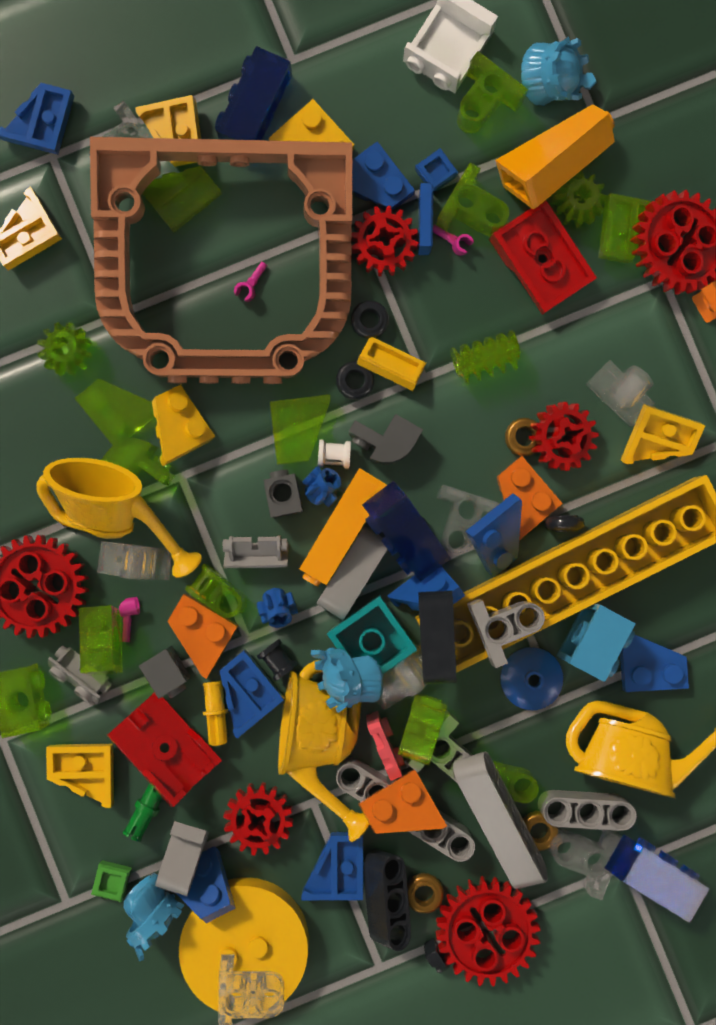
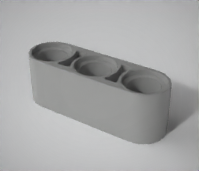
M364 526L316 604L344 620L391 542Z
M547 790L540 795L537 803L538 809L545 820L555 827L624 831L632 828L637 819L634 807L621 795L614 793ZM561 802L559 812L549 815L548 807L550 804ZM593 804L592 812L589 815L580 816V810L584 805ZM618 806H624L623 814L618 818H612L613 810Z

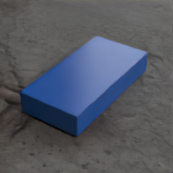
M420 183L418 255H429L433 244L432 183Z

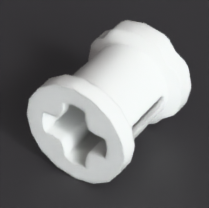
M319 439L318 467L338 465L349 469L351 441H346L345 444L325 443V440Z

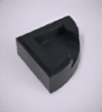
M432 938L424 943L425 957L431 967H434L437 973L440 974L449 969L450 965L445 964L444 954L439 952L435 939Z

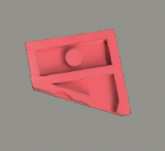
M378 711L366 715L367 728L370 735L374 738L378 754L390 781L402 777L400 767L405 765L399 747L392 748L388 737L392 736L393 732L387 717L381 719Z

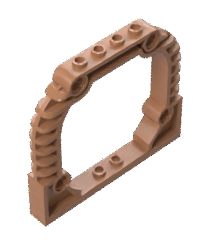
M90 137L91 217L94 220V285L97 311L109 335L124 350L142 359L145 368L157 377L167 378V383L175 384L187 383V378H199V383L217 384L219 383V378H231V383L250 384V378H263V384H282V378H293L300 374L305 361L325 351L336 340L347 321L351 306L352 142ZM161 161H191L208 167L216 166L217 162H230V165L234 167H247L249 163H288V177L297 184L306 196L303 211L304 217L310 225L318 227L319 301L315 316L302 334L280 335L270 341L265 350L183 349L177 340L166 334L145 332L134 315L130 296V224L139 222L144 216L145 206L140 196L147 186L161 174ZM127 198L134 200L132 209L129 211L119 210L122 200ZM315 202H323L328 207V211L325 214L319 215L312 211L311 206ZM160 352L167 353L169 357L167 366L162 369L155 368L153 365L154 356ZM286 353L293 354L297 358V365L290 370L282 368L279 364L282 355Z

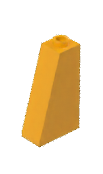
M592 104L496 159L503 187L530 208L538 207L615 142L613 134L615 124L611 114Z
M358 469L299 568L305 572L302 577L303 579L317 587L321 583L327 586L385 491L387 484L364 470Z

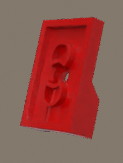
M547 200L534 209L530 208L495 231L489 239L504 264L516 274L542 315L597 279ZM539 255L546 257L545 263L539 262Z
M155 692L107 734L108 738L171 807L180 802L194 785L222 761L203 738L188 726L163 697L158 699ZM163 743L169 746V750L166 753L160 750V746Z

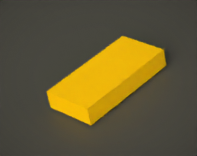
M374 337L368 339L356 363L411 391L414 390L426 366V362Z

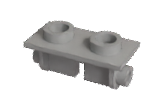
M277 535V537H258V543H252V537L229 536V539H223V552H225L223 567H287L289 548L287 538L281 539V535Z
M62 645L55 653V656L58 658L56 661L51 657L48 658V666L51 668L49 673L61 683H64L66 680L76 687L74 693L87 703L92 700L98 704L100 702L99 691L105 694L113 685L108 681L110 678L93 665L85 673L81 672L80 669L87 660L71 647L66 648Z

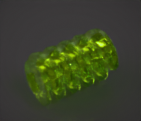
M509 330L507 337L503 333H498L495 341L490 336L485 337L483 345L479 340H475L472 342V349L467 344H462L460 346V353L454 347L450 348L455 372L459 378L463 379L466 385L470 384V374H474L476 379L481 381L483 370L490 377H494V367L496 366L502 374L506 373V363H510L514 370H518L520 348L513 330Z

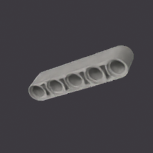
M485 751L455 760L453 769L456 781L513 888L520 889L547 882L548 875L545 862L489 753Z
M347 757L337 767L336 782L338 786L360 802L371 796L369 790L373 786L381 785L386 787L394 782L355 757ZM347 768H354L360 775L356 780L348 781L343 778L342 772ZM439 809L438 811L447 827L435 831H408L458 862L470 859L475 851V843L469 829ZM456 837L467 839L466 844L461 848L451 846L452 841Z

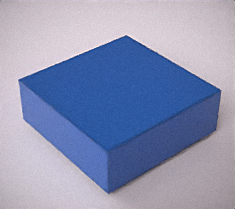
M441 148L415 166V171L424 183H432L433 194L458 177L459 173Z

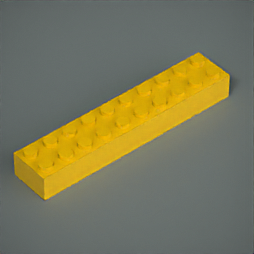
M708 476L693 477L463 592L465 596L453 604L456 673L488 657L467 606L469 602L477 599L483 600L488 614L522 601L534 603L541 607L545 616L543 626L537 631L539 632L715 544L716 492ZM525 608L520 613L519 619L523 626L531 624L534 620V612L531 608ZM417 615L415 619L420 627V618ZM497 620L489 625L488 632L490 637L497 638L504 632L502 621ZM532 633L530 635H527L525 637L502 645L501 647L502 649H505L535 633Z

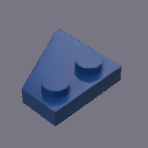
M40 83L31 93L29 100L17 108L15 111L17 116L5 129L2 126L0 127V140L58 155L74 100V94L68 89Z
M378 141L352 160V192L355 193L356 197L364 201H372L376 206L385 211L389 205L393 211L414 195V188Z
M434 560L432 563L423 566L417 574L387 596L396 607L404 603L408 604L411 610L419 611L418 592L452 590L453 604L463 598L465 594L442 566Z
M246 649L219 671L222 685L225 687L226 703L228 710H230L234 727L233 733L236 738H239L285 699L284 695Z
M331 832L302 890L301 901L363 900V835L356 841L350 842L348 832Z
M215 846L202 852L188 896L176 893L205 923L236 908L220 851Z

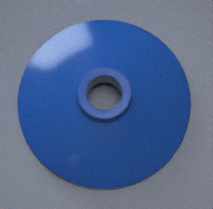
M526 647L515 651L507 658L508 664L503 665L501 669L500 683L505 696L510 702L525 710H539L549 706L557 699L563 686V672L559 662L552 654L541 648ZM534 674L538 675V684L535 686L529 685V677Z

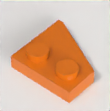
M520 456L497 476L503 500L513 493L522 500L519 540L563 504L523 456Z
M186 593L183 594L167 621L205 679L209 677L239 626Z
M416 770L408 772L358 803L373 832L376 834L434 830L447 827Z

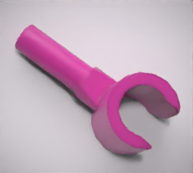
M433 225V233L452 244V250L456 255L462 256L468 253L459 246V241L472 245L474 240L470 235L462 234L457 237L439 226Z
M261 261L247 282L237 283L234 288V294L238 296L242 288L248 287L249 294L244 301H252L255 297L254 287L267 265Z
M138 597L126 598L119 606L120 615L123 617L122 642H130L131 615L140 614Z

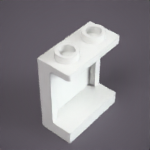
M437 0L435 7L412 43L408 42L406 44L403 62L414 73H423L431 78L433 83L440 89L456 93L494 33L498 16L473 0Z

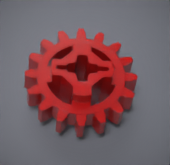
M389 205L384 213H381L378 206L374 207V215L372 216L365 211L363 213L364 223L355 221L354 228L358 232L351 233V241L356 243L351 246V251L353 254L360 253L357 257V264L360 265L366 262V272L368 273L373 268L378 269L379 277L382 276L384 270H388L390 275L394 276L395 267L397 266L404 271L407 266L405 259L413 262L415 254L410 250H417L419 242L412 240L417 237L418 230L409 229L412 225V218L403 220V210L401 209L396 215L392 214V209ZM388 223L393 224V225L397 226L398 228H395V227L389 225ZM374 225L373 233L367 235L364 239L366 232ZM381 237H385L386 241H390L388 246H384L383 242L380 241ZM405 244L403 251L395 257L396 249ZM374 254L380 257L382 260L376 259L371 255Z
M559 402L557 406L555 404L546 406L547 413L538 412L536 414L540 422L531 423L530 427L536 430V435L529 436V440L536 441L537 444L531 451L540 452L541 456L538 461L540 463L549 461V469H558L559 467L560 471H570V467L580 468V460L589 461L591 459L587 451L597 449V446L591 443L592 438L599 436V433L591 431V427L596 424V421H587L586 418L589 415V411L582 410L578 412L579 404L577 403L568 405L567 402ZM568 417L573 419L576 423H571ZM566 431H571L570 433L566 434L565 437L562 438V436L565 435ZM552 449L558 450L559 455H563V457L553 453Z
M262 782L260 788L255 790L254 785L249 783L247 793L239 788L236 792L238 800L230 798L227 805L232 810H226L223 818L231 821L225 825L224 831H233L229 841L234 843L239 840L241 842L239 851L242 852L248 846L251 847V854L253 856L256 855L258 848H262L264 854L267 855L269 854L270 845H273L276 849L281 847L280 837L288 839L290 832L285 827H292L293 819L286 816L292 813L293 808L292 806H284L287 800L286 794L280 797L276 796L278 787L274 786L271 791H267L266 783ZM256 799H264V800H267L268 802H260V801H257ZM241 807L245 819L239 825L238 811ZM276 813H279L280 824L276 830L272 818L275 817ZM254 814L257 817L263 815L265 817L263 823L260 820L254 822L252 820ZM250 835L259 836L261 838H253Z

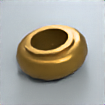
M518 418L507 427L505 443L514 454L530 456L536 453L531 451L537 445L536 441H532L528 446H522L517 442L515 436L517 430L521 428H526L531 431L532 435H536V430L530 427L531 423H537L535 420Z
M540 811L530 812L523 818L529 832L532 826L537 823L547 825L548 829L544 837L540 839L533 838L539 851L547 850L555 844L559 829L550 825Z
M419 873L407 882L409 906L412 910L428 914L435 911L441 905L444 889L441 882L435 876L429 873ZM421 886H429L433 889L434 893L430 899L421 901L415 897V891Z

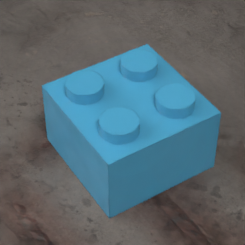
M595 603L579 612L556 656L605 682L608 677L611 678L617 671L619 666L618 657L622 649H626L631 644L635 635L633 628L636 623Z

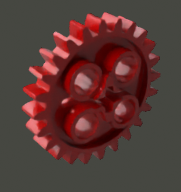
M673 190L666 196L662 194L655 201L645 206L646 210L637 216L641 222L635 224L632 229L639 234L631 238L630 242L638 244L639 248L631 253L632 255L641 256V260L636 264V267L645 266L647 268L643 277L654 276L652 286L663 282V292H667L674 287L675 295H678L684 291L690 294L697 291V289L701 290L708 283L716 281V208L712 211L709 209L710 198L701 203L700 193L698 192L689 198L688 190H684L680 194ZM674 216L678 219L680 226L675 222ZM695 221V225H694L693 229L690 231V229L692 228L691 226L693 225V222ZM699 234L703 237L704 243L700 240ZM658 241L662 243L664 251L659 248ZM673 254V256L671 257L672 259L670 260V263H669V265H668L667 261H668V259L670 258V256ZM683 259L688 263L689 269L685 267Z
M26 535L23 538V543L19 539L11 540L13 549L8 546L0 547L3 557L0 556V619H6L3 624L4 630L15 625L14 635L16 636L21 635L26 629L27 638L35 637L37 631L42 638L48 636L49 629L53 634L61 632L60 624L65 627L70 626L72 623L68 616H80L75 606L86 605V601L79 596L81 593L89 592L88 588L81 586V582L89 579V576L79 575V570L85 564H75L73 562L78 556L77 552L66 554L69 544L63 543L57 548L58 538H50L46 543L45 535H37L34 542L31 535ZM31 556H34L38 562L35 572H31L27 567V561ZM17 569L24 578L15 575L13 570ZM56 574L61 575L64 580V586L60 591L56 590L53 586V578ZM38 580L37 587L42 591L34 592L35 585L30 581ZM12 582H15L19 587V594L16 598H13L9 593V586ZM48 594L57 597L59 599V603L56 604L54 600L50 596H48ZM38 600L42 601L45 605V613L42 617L37 615L34 610V605Z
M481 876L478 886H475L472 880L468 879L469 889L467 890L457 885V897L450 894L446 895L450 906L440 905V912L445 917L436 918V924L441 929L435 931L437 940L442 941L438 944L439 952L446 953L444 956L445 964L450 965L454 963L453 970L455 975L464 970L466 982H469L475 975L478 986L483 984L485 978H489L492 987H494L496 977H501L503 982L507 984V974L510 972L517 978L520 977L517 967L521 965L528 969L529 964L525 957H536L535 950L531 945L540 944L538 936L534 934L541 931L538 922L534 921L538 916L535 909H529L532 905L529 898L521 899L523 895L521 889H515L511 892L512 886L509 881H506L500 887L497 877H494L491 884L487 885L484 877ZM495 903L499 905L494 913L484 912L488 904ZM471 908H475L488 930L493 931L497 943L505 950L504 954L498 952L488 933L482 931L479 920L470 911ZM464 922L473 924L472 928L466 932L459 931L458 927ZM509 930L517 931L516 936L512 939L506 940L502 938L505 932ZM482 949L491 950V953L485 958L476 956Z

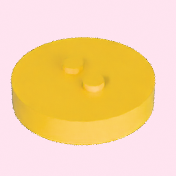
M241 877L228 880L235 909L208 923L201 920L192 910L190 911L180 936L179 962L186 983L200 1001L220 1013L230 1016L248 1017L263 1014L278 1007L298 987L307 964L309 933L303 912L296 901L285 890L266 880Z

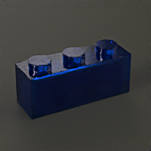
M256 46L252 55H248L243 62L242 76L239 83H234L228 96L229 104L225 112L221 111L216 119L215 130L220 140H263L292 78L291 61Z
M394 481L362 504L370 515L365 519L376 535L380 532L384 533L385 537L381 539L382 543L392 556L397 552L401 557L396 561L407 575L413 572L421 582L451 559L407 495Z
M624 834L604 868L623 883L690 923L709 891V888L698 882L700 875L684 864L678 869L676 866L679 861L662 850L659 855H656L654 852L657 847L640 836L637 841H634Z

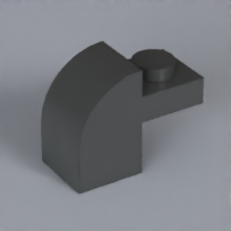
M395 414L383 436L356 420L349 430V435L353 437L351 442L366 451H368L369 447L375 449L370 457L371 462L389 465L401 461L410 453L423 429Z

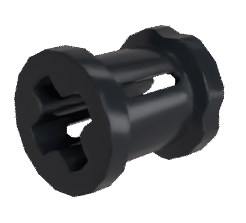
M280 639L273 642L257 655L258 659H263L272 670L275 681L282 678L298 665L296 660L292 661L281 647L282 642Z

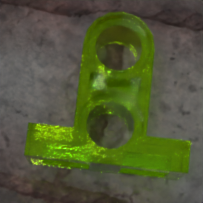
M477 51L470 60L467 76L474 80L475 83L460 103L457 115L458 127L465 133L473 134L478 132L501 103H504L516 112L522 105L528 89ZM493 86L498 92L490 93L485 87ZM474 110L479 116L470 117L465 111Z
M470 162L440 212L436 225L447 231L454 218L483 235L491 237L495 231L506 225L509 218V208L499 198L474 185L481 168ZM469 198L474 205L466 208L458 200ZM494 213L498 215L500 222H489L486 214Z
M422 693L415 694L398 751L399 756L428 766L430 765L449 702Z

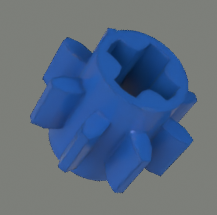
M317 466L302 481L306 485L305 495L307 499L315 505L325 503L327 507H330L343 493V490L339 488L341 486L340 476L330 468L321 470Z
M281 588L267 590L262 596L263 601L256 603L262 623L269 622V625L274 628L288 625L292 621L291 614L298 613L292 592L285 593Z

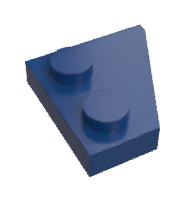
M514 493L465 531L486 571L493 577L518 558L522 500Z
M634 635L631 644L626 649H622L620 661L622 690L624 692L689 688L686 656L637 635Z

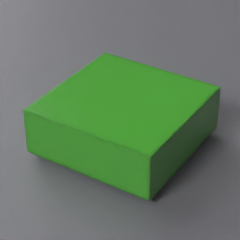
M101 860L98 865L91 895L122 902L125 898L132 867Z

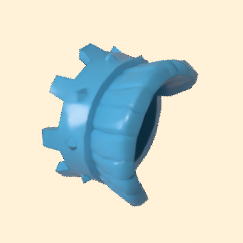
M569 37L560 42L555 41L553 43L536 42L526 51L521 64V80L525 95L531 103L544 106L553 100H580L582 98V93H579L580 89L590 90L597 83L593 73L583 74V65L589 62L588 54H579L577 49L581 46L579 38L570 41Z
M334 647L326 651L311 650L313 658L322 659L315 661V670H322L323 681L317 683L319 691L326 690L330 695V698L326 701V705L330 709L338 706L335 709L339 713L344 708H352L354 704L359 702L374 703L380 699L383 675L380 665L368 655L351 658L345 650L335 649Z
M156 873L147 876L134 886L124 900L123 908L133 920L126 938L128 944L134 947L139 962L144 960L143 949L146 951L152 946V939L159 937V935L163 936L168 931L167 928L173 917L178 918L182 912L180 909L184 906V904L175 900L174 894L155 887L158 877Z

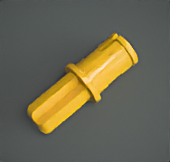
M222 681L205 682L203 686L206 711L203 712V715H206L208 742L211 746L224 745L227 743L225 713H228V709H225Z

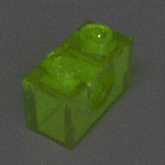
M112 605L79 608L80 673L90 676L123 673L121 615L119 609Z
M38 663L0 671V731L2 738L39 731L50 725L51 707L44 698L45 677L42 670H39ZM19 692L27 695L29 700L27 707L19 703Z

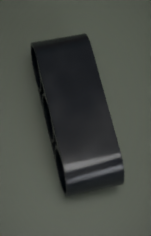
M452 590L418 592L423 684L457 683Z
M373 849L366 855L363 865L370 938L374 942L392 950L402 951L407 947L411 939L405 862L398 855Z

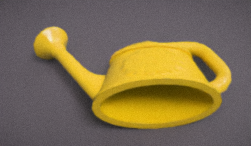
M66 458L48 464L43 471V475L38 479L36 490L39 498L50 515L60 524L88 532L99 538L117 539L133 531V519L137 518L150 528L170 552L174 561L172 575L175 578L187 576L201 563L202 555L198 552H187L181 548L146 501L140 496L142 492L141 480L130 470L98 459ZM50 488L53 489V491H54L55 495L57 496L59 502L61 503L63 509L61 508V506L59 505V503H58L57 500L55 499V497H54V495L52 494Z
M315 661L307 664L299 675L294 671H291L289 674L280 727L279 775L287 773L338 815L348 828L349 841L354 842L365 833L370 824L363 813L350 810L320 782L316 770L317 767L333 764V766H338L339 763L350 756L358 740L362 702L354 704L352 708L348 707V717L347 707L339 713L335 709L338 706L330 709L326 705V701L330 698L326 690L319 691L317 682L310 680L313 675L322 673V670H315Z
M595 700L587 703L569 726L566 733V747L569 755L578 763V766L574 768L575 772L675 798L673 790L716 748V728L708 738L686 757L673 760L670 757L669 742H671V736L660 720L648 712L607 701ZM597 713L632 721L631 723H624L599 718V725L585 752L581 750L578 744L580 733L592 716Z

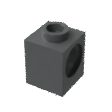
M288 469L271 472L270 478L263 480L271 518L304 512L295 473L289 474ZM282 484L289 485L292 490L290 499L285 502H279L275 497L276 488Z
M172 646L139 665L158 699L166 694L171 699L187 689L184 683L191 676Z

